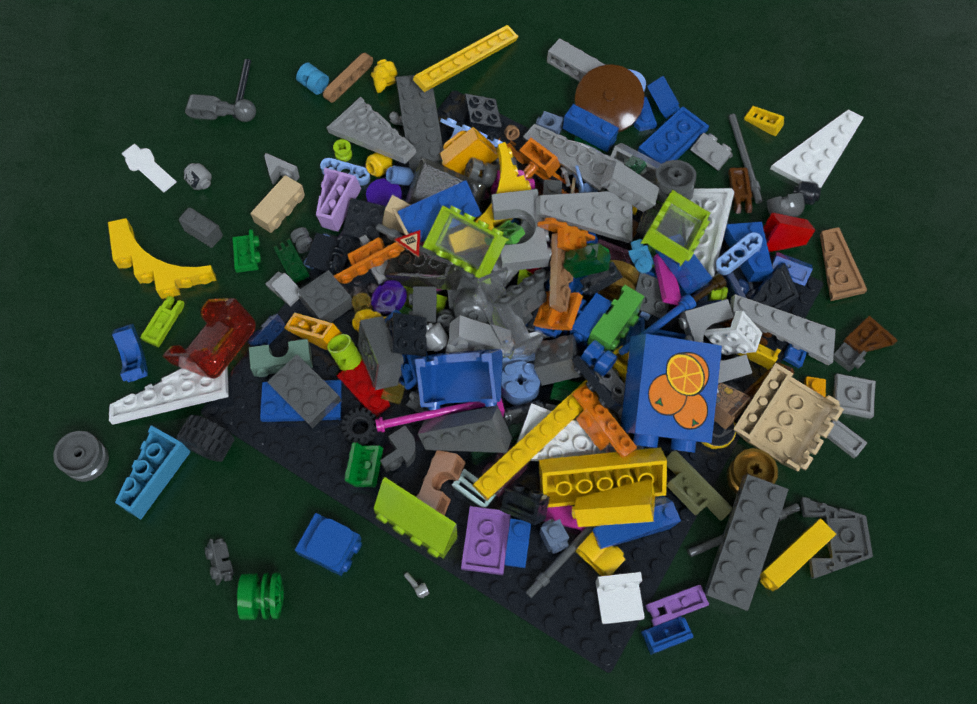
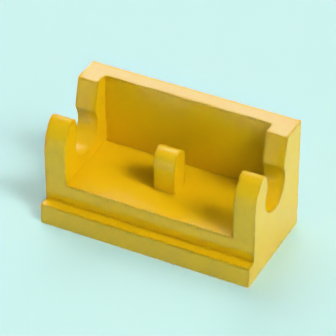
M759 344L756 352L738 353V355H747L748 360L770 370L776 363L777 356L781 350L777 348L776 351H773Z

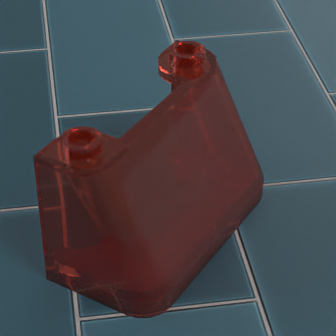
M235 298L208 299L201 309V316L207 323L186 350L181 346L174 345L168 348L163 357L169 363L205 378H218L252 335L256 326L252 316Z

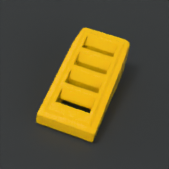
M752 106L744 117L745 121L773 136H777L784 125V116Z

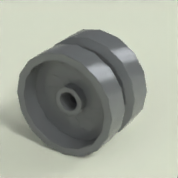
M670 160L662 163L656 170L655 185L659 187L657 200L663 204L672 190L691 200L696 182L694 167L681 160Z
M85 431L71 432L62 437L57 443L53 454L54 462L62 472L72 479L82 482L94 480L100 476L106 469L109 461L108 450L104 444L95 436Z

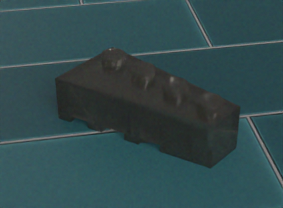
M405 248L399 256L389 259L383 275L388 280L398 281L407 287H436V289L457 290L463 273L450 261L430 256L422 251L419 252V257H417Z

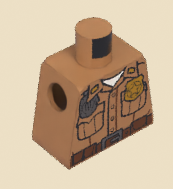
M720 383L717 389L714 421L724 429H727L745 410L750 396Z

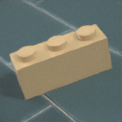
M285 175L251 212L254 223L272 233L274 229L281 225L282 220L291 214L297 203L303 200L305 194L302 185Z

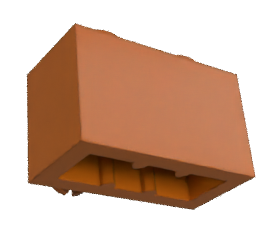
M530 138L519 150L523 160L528 163L523 170L526 179H530L536 171L550 179L560 167L558 157L533 138Z

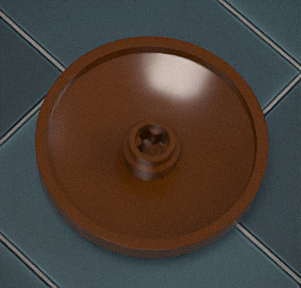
M611 64L602 65L592 69L581 79L575 93V105L618 127L619 133L631 127L639 118L644 105V90L637 76L627 68Z

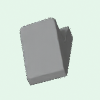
M266 153L264 155L273 185L280 176L284 177L286 175L294 181L298 180L300 176L296 166Z
M277 272L265 283L273 293L290 307L300 298L297 292L300 288L286 273L281 274Z

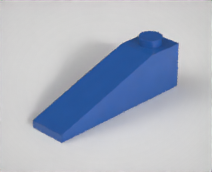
M656 496L654 522L600 525L593 529V533L601 550L671 529L681 520L674 503L665 496Z

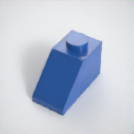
M510 519L505 566L525 568L530 537V523L523 520Z

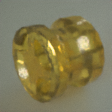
M358 293L353 297L352 305L355 313L365 309L372 310L371 299L367 294Z

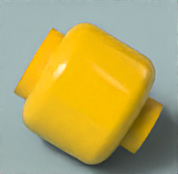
M377 152L371 154L366 160L367 171L376 177L386 174L387 169L392 167V158Z

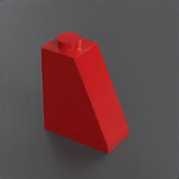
M773 212L763 227L769 252L806 245L815 232L814 227L806 219Z

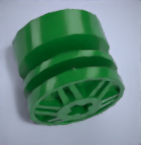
M257 573L242 574L239 579L237 607L240 620H256L259 610H261L263 619H268L270 614L272 619H279L284 601L281 574L273 573L272 577H270L269 573H265L261 583Z

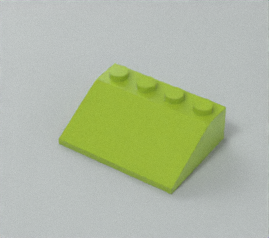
M384 477L374 506L376 518L384 524L387 522L394 526L393 530L400 535L405 533L410 536V541L420 547L422 544L428 548L427 552L435 558L440 556L444 559L457 539V524Z

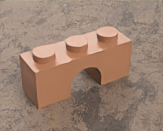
M437 450L416 498L445 516L451 499L441 492L440 488L447 480H459L465 465L463 459L458 454Z

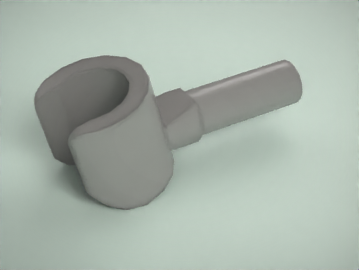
M561 167V176L565 179L566 186H570L569 176L572 175V172Z
M408 572L404 575L419 598L429 594L425 583L418 586L417 582Z

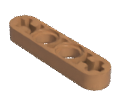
M362 53L326 87L323 97L331 103L336 101L371 67L373 57L367 53Z

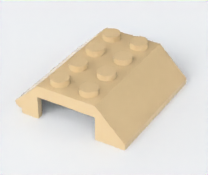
M775 363L733 430L747 443L769 453L774 460L796 471H799L800 468L807 470L813 460L809 454H817L824 443L820 436L827 438L834 427V424L830 421L837 422L844 409L840 407L838 400L830 395L827 397L820 395L792 378V372Z

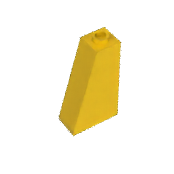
M647 479L577 497L575 506H572L573 519L577 520L578 527L654 522L655 492L652 479Z
M820 518L809 526L761 572L759 578L762 585L772 591L778 589L825 546L836 533Z

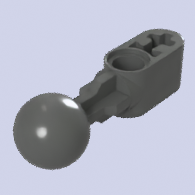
M193 94L189 97L185 113L192 118L211 120L217 119V116L231 114L235 115L242 122H249L255 117L256 108L251 101L246 99L239 100L235 105L222 102L214 96Z

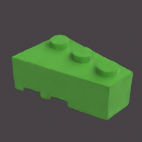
M624 285L619 299L612 301L611 309L607 314H603L591 331L587 344L590 345L596 340L605 347V351H615L620 344L619 340L621 338L624 339L629 333V327H634L638 322L639 316L637 315L645 296Z

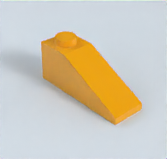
M294 313L284 327L291 333L303 339H308L309 342L328 350L329 341L333 337L342 334L333 323Z

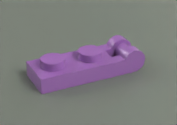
M701 585L650 603L646 605V609L652 615L653 619L651 621L653 626H657L704 608L709 603ZM663 607L666 614L661 616L658 608Z

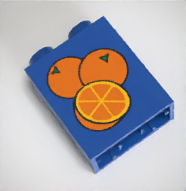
M651 334L631 336L621 427L626 433L634 434L633 442L635 445L657 448L659 437L672 439L670 450L695 453L696 442L712 443L722 345Z

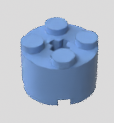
M517 361L506 365L502 372L501 394L503 398L514 406L532 402L537 397L540 387V380L534 369V364Z

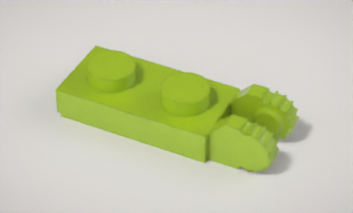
M168 296L162 306H159L140 337L142 341L160 347L178 315L182 312L185 304L184 301H177L171 311L174 298Z

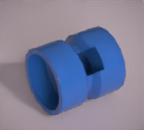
M594 340L581 357L589 366H593V370L603 377L615 364L618 356L610 350L605 351V347Z

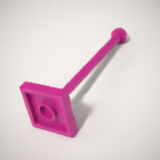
M501 399V401L497 402L502 416H504L505 410ZM480 401L466 402L387 420L379 417V419L375 420L377 432H385L384 428L485 407V403H480Z

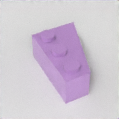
M324 168L325 175L321 184L322 192L321 196H319L316 216L322 227L338 232L347 216L350 199L357 198L361 187L356 176Z

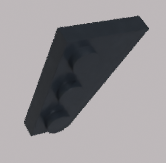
M785 263L778 265L749 298L750 300L778 309L799 297Z
M577 356L572 360L576 365L574 370L580 377L584 375L588 381L586 385L593 393L595 391L600 396L598 400L604 408L608 407L617 412L623 408L620 402L612 399V392L603 383L599 382L600 378L582 357Z

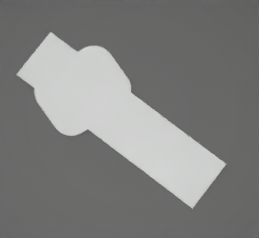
M133 144L122 153L126 157L125 161L130 170H140L163 192L176 183L169 174L154 162V157L149 149H140Z

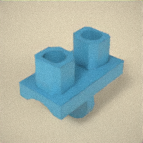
M642 239L631 242L632 250L629 251V255L635 268L639 273L643 274L651 270L654 261L648 246L640 244Z

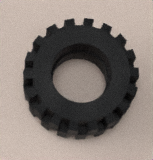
M189 415L177 435V439L189 450L209 460L218 462L223 461L235 440L232 434L225 428L197 415Z

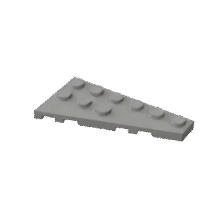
M362 97L355 101L327 127L330 134L404 164L416 154L415 147L404 137H401L398 131L393 129L378 112L373 111L371 106L366 104Z
M610 191L540 195L536 198V216L556 218V221L566 222L569 226H575L579 229L626 243L633 241L632 205Z

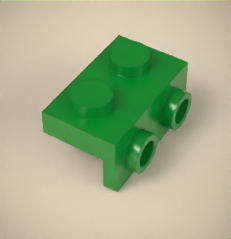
M253 229L249 230V235L233 237L236 273L259 270L258 263L261 262L260 252H257V247L260 246L258 235L255 236Z
M353 442L349 452L348 466L345 471V481L355 487H376L383 448L381 446H362L357 442Z

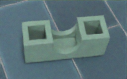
M308 339L288 342L289 349L283 357L272 356L269 345L249 347L250 367L254 376L266 377L269 374L277 373L296 354L313 368L311 347Z

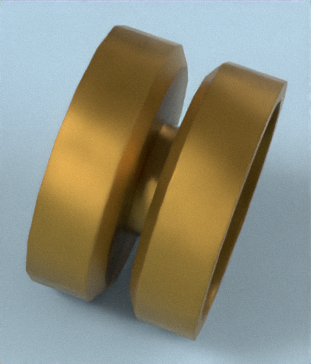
M610 260V262H614L623 278L597 293L612 302L614 299H619L624 285L635 290L639 271L631 264Z
M747 449L738 454L731 462L727 470V481L730 488L736 494L743 475L746 474L774 484L778 478V467L769 453L761 449Z

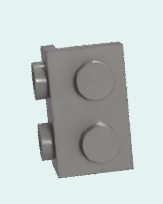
M703 133L691 148V151L719 171L728 158L733 156L730 152L732 149L724 143L722 145L717 143L718 139L712 134L706 135Z

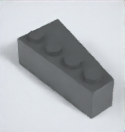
M498 405L425 419L418 433L426 450L507 453L512 440Z

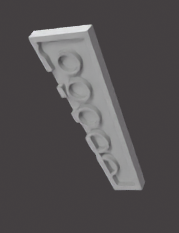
M536 124L523 136L525 141L533 138L557 156L560 165L576 176L575 166L578 165L583 181L599 192L605 190L601 186L605 168L617 159L606 154L602 155L592 148L588 149L576 141L574 143L566 137L555 134Z
M736 294L731 297L730 307L733 316H735L736 311H744L759 330L775 335L776 339L780 341H787L792 344L793 348L808 352L809 356L826 365L833 363L836 329Z

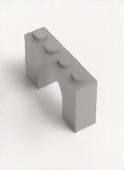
M537 189L492 194L491 204L494 220L519 218L527 221L534 230V235L528 241L503 247L499 255L502 272L548 267L552 252L550 247L547 248V242H549L548 230L537 226V222L545 221V218L536 216V198L539 197Z
M726 299L681 313L679 315V324L684 329L685 340L703 342L704 333L709 326L726 322L734 318L729 301ZM747 355L724 361L721 360L718 384L751 374L752 370Z

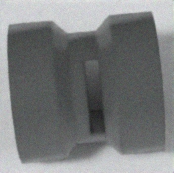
M301 227L294 230L290 237L293 243H296L298 252L306 253L310 251L313 240L309 237L307 229Z

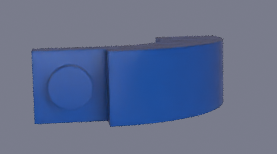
M134 324L114 329L112 335L122 360V370L120 373L122 380L131 382L148 376L146 359Z

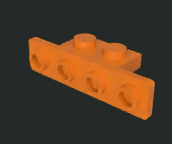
M545 218V221L537 222L538 227L558 233L557 248L565 251L586 247L587 241L595 240V236L589 234L588 231H581L578 227L567 225L566 222L556 221V218Z
M378 237L347 254L352 266L334 275V277L342 284L349 283L356 276L364 275L369 269L384 264V261L399 256L405 248L398 242L385 248L383 240Z
M587 385L573 392L572 395L584 409L576 420L600 451L611 444L617 453L624 458L637 449L634 442L608 409L602 406L596 394Z

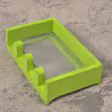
M672 190L640 244L648 243L651 247L680 263L679 266H681L685 260L689 262L693 256L694 250L705 232L704 230L710 223L707 220L710 212Z
M442 205L423 247L435 252L440 257L448 259L452 264L464 268L463 270L474 274L475 277L489 282V275L506 241H509V239L502 236L504 232L494 227L492 230L488 229L489 224L481 220L477 223L474 221L475 217L464 213V215L460 214L462 210L452 205L450 208Z

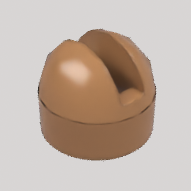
M508 125L505 128L507 139L515 140L519 137L520 132L516 126Z

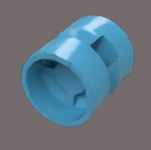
M310 63L303 64L296 75L297 81L316 95L321 94L329 83V77Z

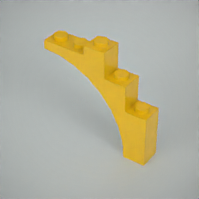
M506 142L498 144L497 154L500 163V179L496 194L531 190L528 180H525L524 175L517 177V167L512 164L511 160L513 158L511 148H507ZM490 204L486 212L475 222L478 223L481 220L489 224L488 229L492 230L494 226L502 224L507 219L494 220L492 204ZM469 226L449 235L448 238L452 252L457 255L490 247L484 239L487 236Z
M127 218L108 222L112 257L117 267L120 269L133 266L134 275L140 284L155 281L156 291L161 299L180 295L179 288H190L193 285L208 284L211 281H216V275L211 265L181 267L167 264L148 254L137 243L133 228Z

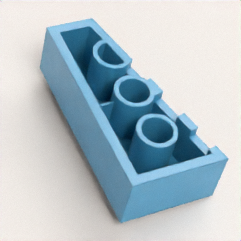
M150 426L148 438L146 441H143L140 448L142 451L138 459L134 460L133 470L130 476L126 478L115 501L116 504L140 520L190 453V450L182 442L153 426Z

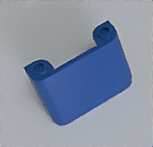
M502 349L439 353L415 359L421 407H428V410L440 409V405L445 403L476 401L485 403V407L496 406L497 402L501 401Z

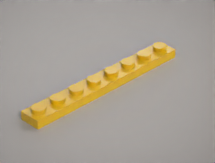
M506 25L416 74L413 81L426 92L515 42L518 35Z
M587 379L574 391L586 385ZM573 392L473 484V487L486 501L584 410L572 395Z

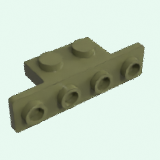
M673 450L666 458L667 467L676 477L666 486L695 516L707 506L722 521L733 508L676 450Z

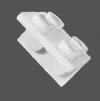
M736 311L730 328L708 329L704 335L713 344L722 345V354L730 355L756 352L762 332L744 311Z
M641 572L597 578L595 583L602 624L644 619L639 584L642 582Z

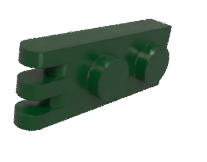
M290 238L286 240L288 246L281 242L282 249L279 250L277 245L273 246L286 273L296 284L310 275Z

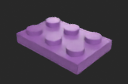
M470 506L461 570L503 575L510 523L509 514L500 510Z

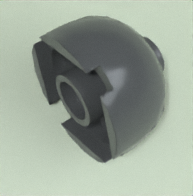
M803 193L788 194L786 197L779 196L767 200V208L770 215L773 212L798 217L805 207Z
M475 289L460 293L453 305L455 318L464 316L486 324L492 314L491 302L488 296Z

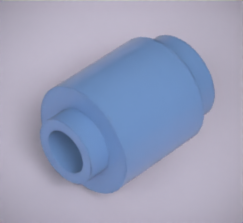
M392 166L386 171V179L392 184L408 186L413 181L414 174L411 168Z

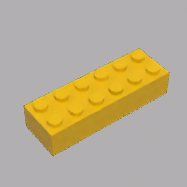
M661 447L634 450L624 458L617 452L539 460L540 491L542 494L550 497L548 508L575 505L577 497L647 479H652L655 497L666 496L667 459Z

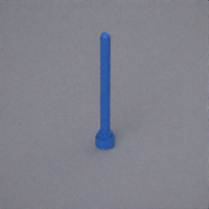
M689 294L683 296L678 306L639 335H652L681 312L696 307L694 298ZM630 341L619 349L620 355H625L629 352Z

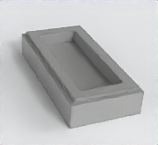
M832 420L831 422L834 424V427L827 438L852 458H856L867 442L839 420L837 422Z

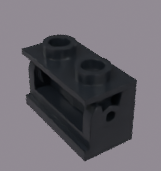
M518 482L504 487L506 491L500 511L533 525L546 520L549 496L542 494L540 490L529 489L524 484Z

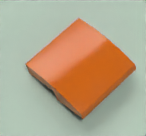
M545 291L547 301L539 307L533 325L552 330H572L583 296L579 292L570 293L567 311L560 313L549 306L550 291Z

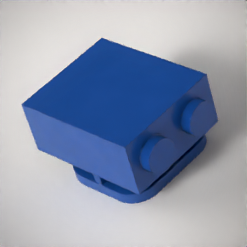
M598 293L594 295L588 305H586L587 301L582 299L572 330L563 331L565 336L573 334L582 353L589 346L587 342L591 331L603 314H607L612 307V302Z
M315 513L295 551L298 555L342 576L351 567V558L354 553L357 554L359 552L362 542H360V535L351 531L350 528Z

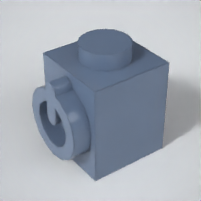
M551 519L542 524L543 527L540 529L539 534L548 552L552 551L554 554L569 546V536L560 519L556 521Z

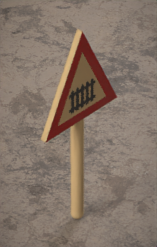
M393 208V212L405 236L394 239V241L419 257L421 230L409 234L397 210Z

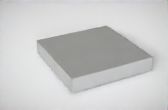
M836 374L833 398L838 400L840 407L844 409L842 413L870 419L874 417L876 381Z

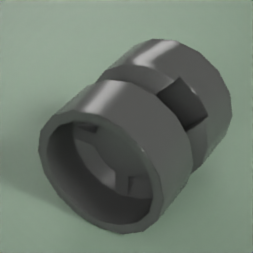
M471 157L465 168L464 179L472 183L478 181L479 185L490 188L497 175V166L488 162L483 164L482 160Z

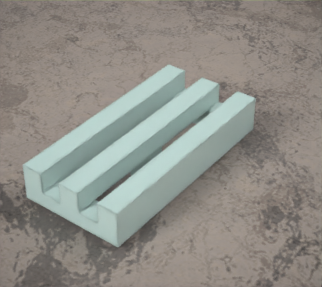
M464 469L459 480L454 481L452 486L480 508H487L497 493L485 503L480 501L459 485L462 482L485 500L473 485L464 479V477H467L475 483L478 478Z

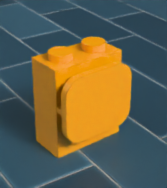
M474 127L454 135L444 144V151L440 153L443 167L446 170H451L456 178L464 177L466 165L471 157L482 160L483 164L485 162L492 163L498 158L495 146Z

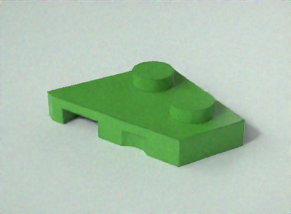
M509 219L496 228L504 232L502 236L509 239L505 244L509 245L517 244L520 241L519 239L525 235L523 227L515 222L511 223ZM488 236L484 238L487 245H491L493 239Z

